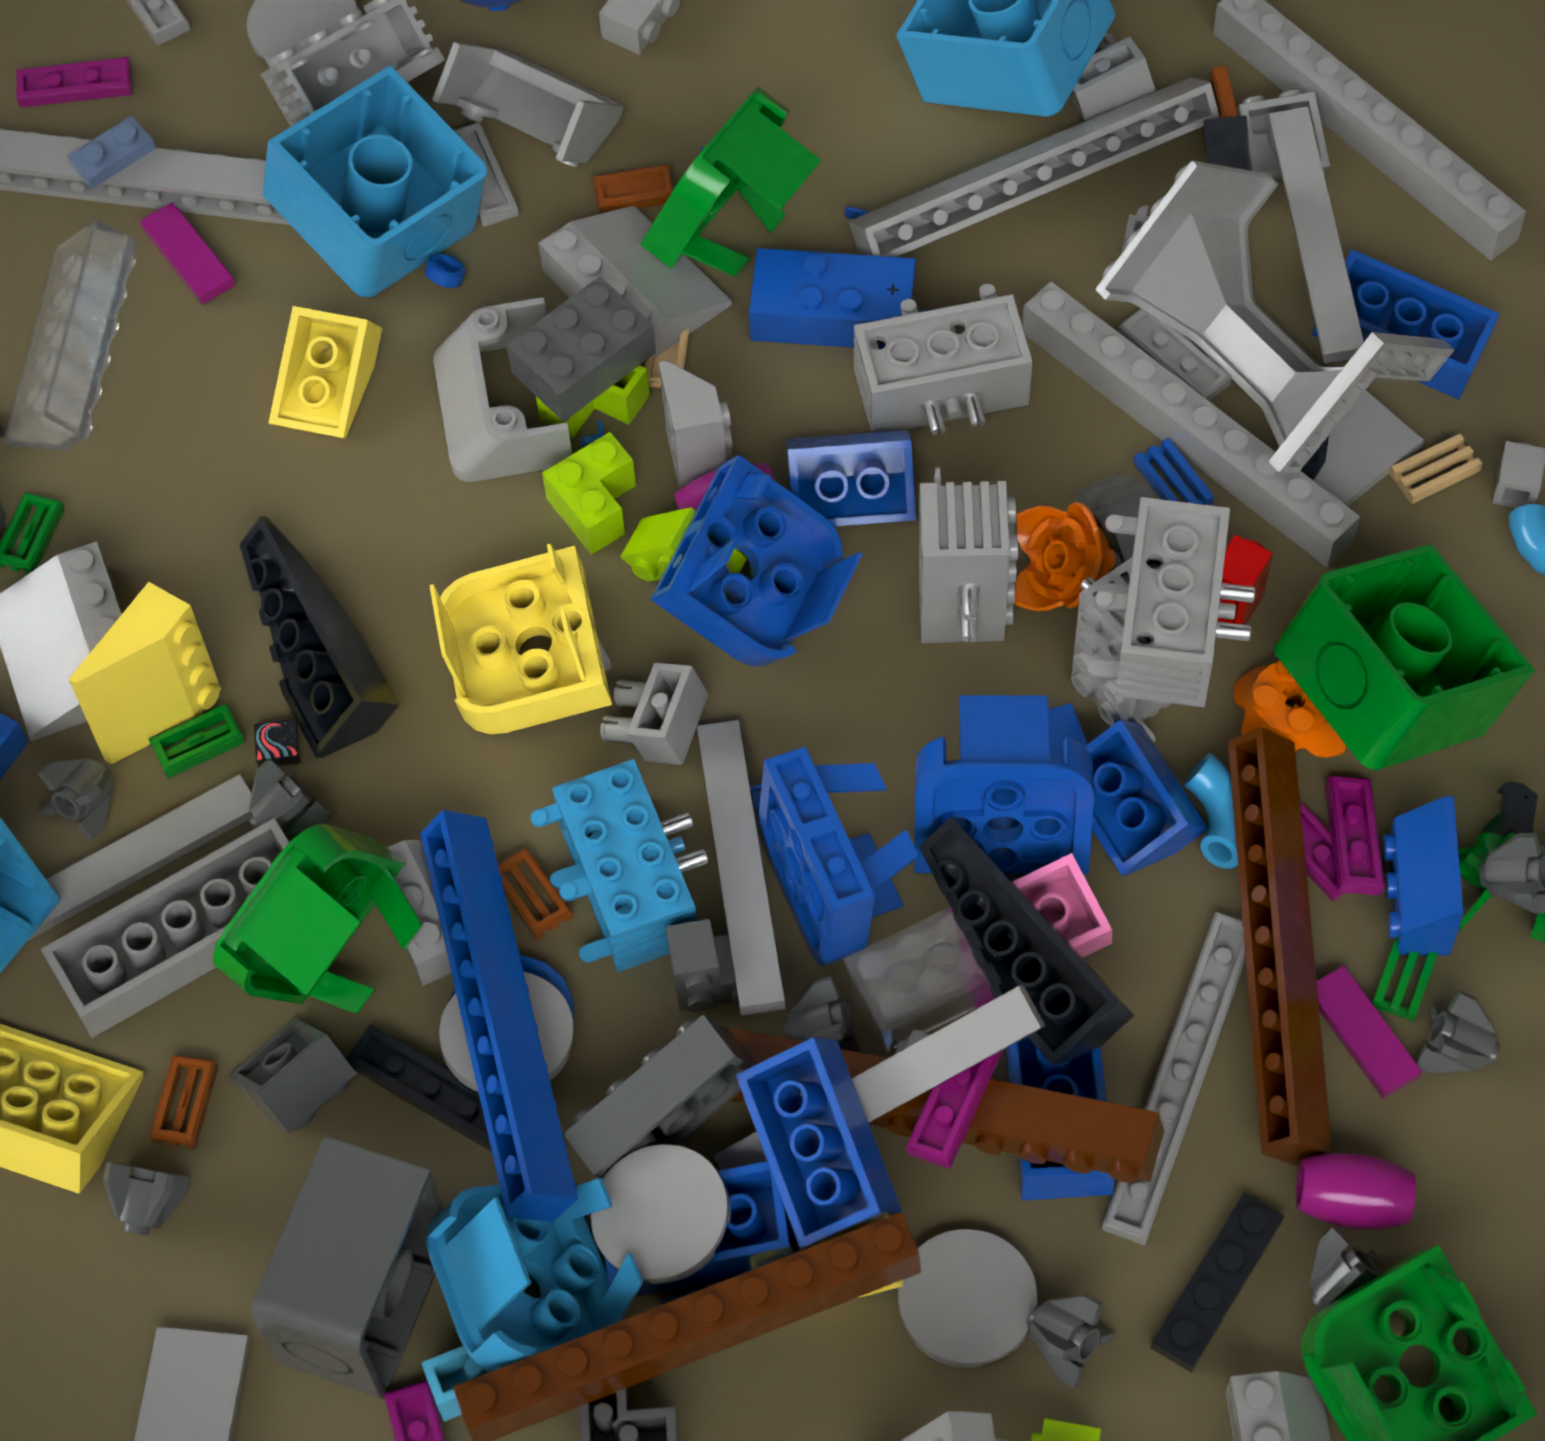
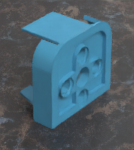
M602 1178L577 1185L578 1200L553 1222L507 1217L500 1185L473 1187L461 1191L429 1224L426 1244L435 1274L459 1338L468 1355L482 1369L492 1372L625 1320V1315L643 1284V1280L632 1253H628L611 1286L608 1283L607 1272L584 1217L613 1207ZM528 1274L538 1283L541 1292L540 1298H533L523 1292L531 1283Z

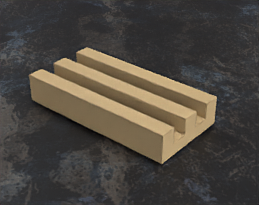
M1461 434L1455 435L1391 466L1389 475L1411 505L1481 471L1483 463L1479 458L1475 459L1473 457L1474 451L1470 446L1465 447L1463 444L1465 439ZM1461 461L1464 462V465H1461L1414 489H1412L1411 485L1427 477L1431 478L1441 473L1442 470L1456 463H1459Z

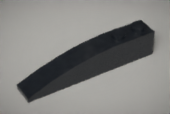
M261 516L239 545L252 590L259 591L262 601L259 614L262 625L269 626L274 642L269 647L273 662H280L284 679L279 682L282 694L314 755L318 758H323L377 733L400 704L367 644L326 584L268 517Z
M953 817L946 820L919 846L942 894L945 895L954 913L953 916L960 930L964 933L972 949V954L978 966L982 969L990 985L994 998H998L1017 986L1024 985L1045 1024V1027L1027 1037L1053 1066L1056 1067L1101 1047L1135 1016L1074 947Z

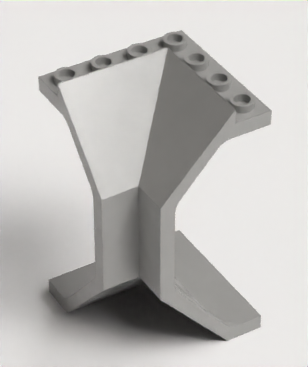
M1192 160L1190 164L1185 165L1177 173L1175 184L1166 196L1160 198L1153 205L1150 211L1151 216L1144 225L1129 237L1126 243L1127 247L1120 257L1105 269L1102 276L1103 279L1095 290L1105 300L1130 302L1137 305L1195 342L1262 408L1279 445V449L1268 462L1279 473H1299L1372 382L1430 381L1455 349L1444 339L1372 332L1344 367H1324L1317 363L1256 303L1253 296L1248 227L1253 217L1279 183L1266 173Z

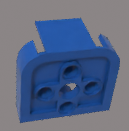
M738 455L719 466L650 600L735 660L748 666L765 667L798 652L793 645L790 646L792 639L830 622L863 554L859 552L839 561L843 559V549L835 527L823 515L774 481L769 474L763 473ZM759 524L762 526L764 534L761 532ZM708 533L713 537L714 544L710 541ZM734 549L741 551L748 558L751 566L749 579L740 573H729L726 563ZM775 581L778 583L780 591L776 588ZM724 590L729 594L730 602L726 599Z
M959 695L960 759L947 761L946 740L942 736L929 742L918 753L915 763L914 846L919 857L914 860V873H932L919 846L946 820L953 817L1005 874H1029L1071 853L1081 872L1089 874L1094 807L1093 766L1090 753L1081 743L1066 737L1063 741L1064 762L1050 760L1048 696Z
M802 747L764 760L759 807V828L767 858L804 941L816 962L824 967L865 952L871 919L903 907V903L891 878L916 860L919 855L907 830H904L881 849L877 850L870 833L849 840L827 793L886 791L887 788L875 763L814 765L806 747Z

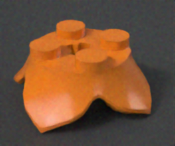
M1079 502L1071 503L1068 506V511H1062L1051 506H1037L1017 513V539L1020 548L1029 557L1030 564L1020 572L1016 580L1014 604L1033 611H1049L1061 606H1065L1067 609H1074L1079 605L1080 592L1083 591L1080 588L1081 583L1088 577H1091L1096 582L1107 575V572L1114 567L1116 561L1115 552L1109 548L1102 529L1097 526L1092 512L1085 504Z
M1280 660L1273 664L1257 667L1242 675L1236 681L1233 699L1236 705L1245 711L1241 735L1264 727L1295 743V752L1299 749H1306L1314 756L1323 758L1345 753L1347 747ZM1286 702H1295L1296 704L1294 707L1286 705Z

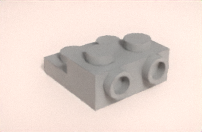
M1295 89L1281 93L1279 98L1265 100L1264 96L1250 97L1238 105V116H1247L1251 171L1269 174L1274 180L1282 178L1269 123V113L1307 106L1323 171L1329 169L1330 162L1315 92L1302 94V90Z

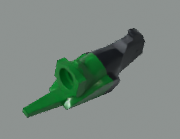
M1507 782L1496 791L1502 795L1500 814L1492 818L1481 829L1473 848L1464 847L1458 851L1460 876L1471 885L1484 890L1482 895L1462 918L1459 926L1460 931L1491 897L1487 887H1483L1480 882L1479 871L1482 861H1486L1491 851L1517 834L1533 833L1538 794L1523 783Z

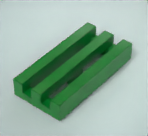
M24 492L0 543V568H4L6 565L10 567L11 571L19 572L22 569L27 575L38 568L65 510L61 501ZM33 505H36L37 508L22 534L23 538L14 556H11L12 549Z
M223 704L149 738V742L167 779L245 743L227 704ZM224 720H225V722H226L225 724H222V725H220V726H218V727H216V728H214V729H211V730H209V731H207V732H205V733L200 732V731H202V730H204V729H206V728H208V727H211V726H213V725H215V724H217V723H219V722H222V721H224ZM187 738L188 740L166 751L163 750V748Z
M1395 938L1372 1004L1376 1009L1414 1022L1438 952L1428 953L1410 1007L1406 1008L1401 1006L1419 952H1409L1392 1002L1384 1000L1400 951L1397 950V938Z

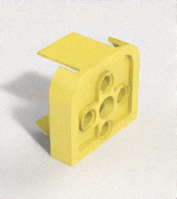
M547 544L548 553L470 573L455 580L443 591L441 597H439L434 584L429 585L442 657L454 681L457 697L454 701L464 721L476 731L487 734L508 733L612 705L585 571L575 545L555 551L551 544ZM542 635L552 640V645L548 652L537 648L530 649L519 655L522 644L533 636ZM544 673L542 676L535 678L537 675Z

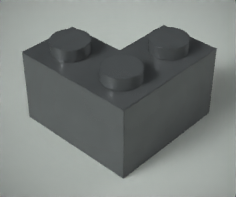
M1116 473L1075 491L1077 501L1085 504L1090 509L1097 526L1102 529L1108 541L1109 548L1115 552L1116 561L1114 567L1110 570L1112 571L1133 557L1135 535L1108 531L1105 526L1106 519L1111 515L1138 518L1140 497L1155 499L1151 486Z
M710 919L666 926L679 1011L689 1009L693 1012H701L711 1009L715 1004L730 1001L739 1004L729 934L713 937Z
M629 1388L579 1407L581 1441H679L675 1407L630 1410Z

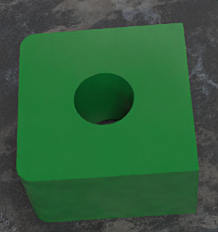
M1432 544L1324 573L1273 645V651L1277 658L1348 749L1363 766L1371 770L1387 768L1484 736L1536 671Z

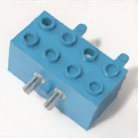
M634 759L553 787L552 792L555 804L536 809L532 812L530 818L531 823L536 827L559 822L560 830L574 865L552 873L550 877L551 885L554 888L560 889V896L565 901H572L587 895L603 935V939L581 947L579 950L580 959L590 963L611 955L618 973L668 955L666 926L697 921L695 904L682 872L708 863V856L704 849L675 859L674 854L686 850L682 837L679 836L670 840L666 837L692 827L693 820L690 814L685 813L660 822Z

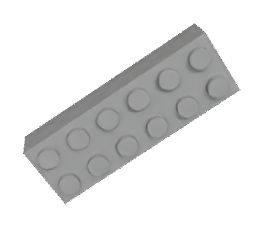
M274 818L40 949L91 1038L216 968L213 964L212 955L218 939L277 856L289 843Z

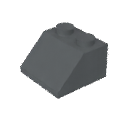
M294 1018L234 1070L228 1078L274 1125L290 1134L293 1130L306 1126L313 1119L314 1111L324 1102L342 1094L348 1087V1081L357 1073L327 1034Z

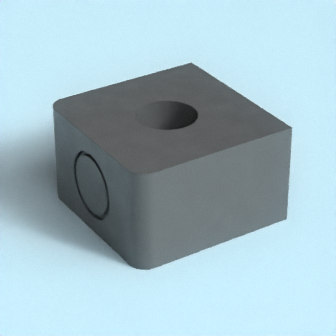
M323 1137L252 1304L251 1315L277 1364L380 1399L384 1398L383 1393L388 1392L436 1275L428 1254L426 1235L429 1224L443 1210V1206L429 1169L333 1138Z

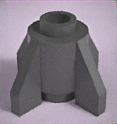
M270 758L256 770L249 803V811L253 815L249 822L254 828L274 818L284 835L288 836L302 832L315 824H323L332 814L316 798L307 805L313 796L300 783L298 776L290 771L280 780L285 775V772Z
M77 759L48 763L37 773L48 789H54L55 791L51 801L40 810L43 817L45 818L57 813L69 820H77L81 817L82 819L76 825L88 841L93 840L104 829L111 794L114 790L113 775L108 766L93 759Z
M1519 833L1491 851L1486 861H1482L1479 871L1480 882L1483 887H1487L1491 896L1504 898L1533 913H1545V846L1539 845L1537 833Z
M832 976L815 980L790 1009L788 1014L789 1020L784 1021L786 1038L802 1042L812 1037L837 1040L840 1049L862 1053L855 1035L845 1038V1036L853 1034V1023L850 1015L853 1006L851 996L839 999L840 995Z
M1459 990L1448 1007L1449 1012L1434 1005L1430 1010V1016L1434 1023L1428 1035V1043L1435 1048L1424 1045L1415 1060L1418 1067L1429 1073L1477 1072L1484 1066L1489 1067L1498 1055L1500 1044L1496 1041L1497 1034L1477 999Z
M107 1162L103 1177L114 1220L123 1222L121 1231L149 1236L150 1227L160 1228L187 1194L190 1177L111 1162Z
M1335 1226L1319 1240L1310 1280L1311 1288L1314 1291L1311 1294V1298L1320 1310L1380 1275V1270L1374 1263L1378 1255L1372 1249L1366 1254L1357 1247H1353L1349 1252L1343 1251L1350 1242Z
M1089 1294L1047 1300L1044 1304L1037 1305L1028 1319L1031 1341L1036 1343L1058 1380L1072 1388H1077L1080 1385L1085 1365L1081 1363L1090 1359L1098 1344L1102 1345L1113 1341L1115 1335L1114 1331L1098 1323L1103 1302Z

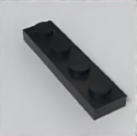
M370 1024L346 1057L352 1068L359 1074L492 1152L479 1092L464 1085L451 1071Z
M1246 1193L1242 1195L1153 1340L1152 1350L1192 1373L1281 1226L1284 1215Z

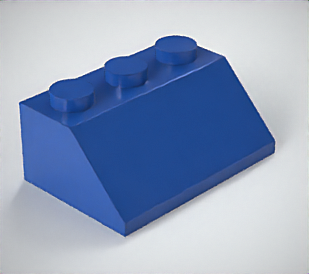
M908 430L786 439L790 492L823 515L834 527L916 520L912 445Z
M1120 719L1085 746L1090 753L1093 766L1094 807L1092 830L1121 876H1126L1176 854L1208 830L1206 823L1141 724Z
M1444 796L1395 817L1390 834L1383 835L1382 857L1384 861H1390L1391 873H1386L1385 897L1386 899H1393L1394 910L1388 913L1387 930L1389 938H1397L1399 955H1409V952H1419L1418 955L1438 952V956H1450L1462 920L1463 902L1454 796Z

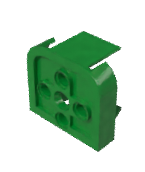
M757 87L687 169L640 245L670 269L685 255L736 277L750 258L701 237L700 234L737 190L770 234L786 216L781 209L822 161L781 129L790 114V110L762 88Z
M315 824L305 829L291 840L277 856L224 929L212 955L213 964L250 996L303 1004L308 996L358 1014L376 989L328 972L327 970L375 905H377L403 950L413 940L423 924L395 879L405 863L374 837L328 824Z
M1439 1245L1420 1250L1322 1308L1309 1320L1302 1336L1301 1356L1311 1381L1346 1441H1495L1538 1415L1525 1394L1526 1389L1510 1361L1504 1358L1479 1315L1480 1310L1464 1282L1458 1279ZM1393 1311L1400 1313L1405 1321V1329L1400 1336L1396 1335L1389 1325V1318ZM1457 1330L1462 1331L1468 1339V1348L1463 1355L1455 1349L1453 1344V1337ZM1413 1345L1426 1349L1432 1356L1435 1364V1371L1431 1381L1423 1387H1415L1409 1384L1407 1377L1400 1371V1358L1403 1352ZM1380 1376L1385 1378L1390 1386V1395L1385 1402L1380 1401L1374 1392V1384ZM1444 1395L1452 1401L1454 1406V1413L1449 1421L1440 1415L1438 1409L1440 1399Z

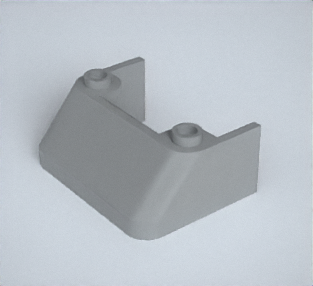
M453 42L432 99L437 103L453 104L461 107L460 114L469 119L482 122L483 116L495 118L552 145V150L557 152L556 159L572 167H578L579 163L589 162L619 123L625 108L624 105L518 55L499 48Z
M544 297L479 308L434 352L433 363L451 469L453 474L462 481L476 482L545 470L572 455L567 422L527 429L525 417L519 409L507 405L490 408L480 352L507 348L506 345L545 317L547 313Z

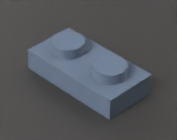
M130 116L67 157L70 166L93 189L155 150L156 147L152 137Z

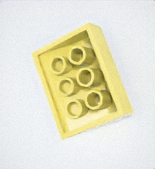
M150 582L146 584L68 679L104 760L111 765L150 745L149 738L201 715L204 710L210 709L216 703L221 690L191 605Z
M0 1024V1167L80 1194L100 1168L143 1080L144 1071Z

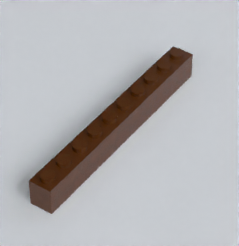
M1260 727L1228 740L1261 1153L1297 1166L1300 1165L1301 1160L1304 1158L1332 1153L1295 743L1264 727Z
M724 1026L735 1035L756 1064L802 1043V1041ZM840 1049L851 1078L888 1059ZM990 1079L962 1143L973 1145L979 1151L990 1155H1000L1001 1152L1017 1154L1023 1160L1034 1164H1044L1046 1161L1064 1164L1066 1168L1078 1173H1090L1091 1170L1109 1173L1112 1178L1122 1182L1133 1183L1136 1179L1151 1182L1164 1135V1128L1159 1112ZM932 1089L870 1122V1127L871 1125L885 1127L896 1135L911 1137ZM742 1091L730 1101L743 1102L744 1096Z
M899 1212L453 1386L472 1440L493 1441L921 1273L920 1254L902 1212Z

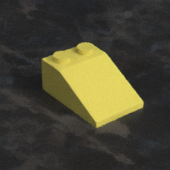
M293 306L268 424L346 439L375 367L383 328L366 319Z

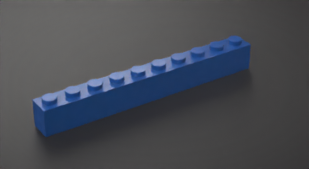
M442 810L420 833L506 1216L553 1222L578 1200L576 1183L573 1179L566 1151V1142L563 1138L559 1122L557 1104L553 1097L547 1072V1063L544 1059L539 1039L538 1026L533 1014L529 988L526 984L520 960V951L517 947L513 931L511 914L506 902L493 840L486 818Z

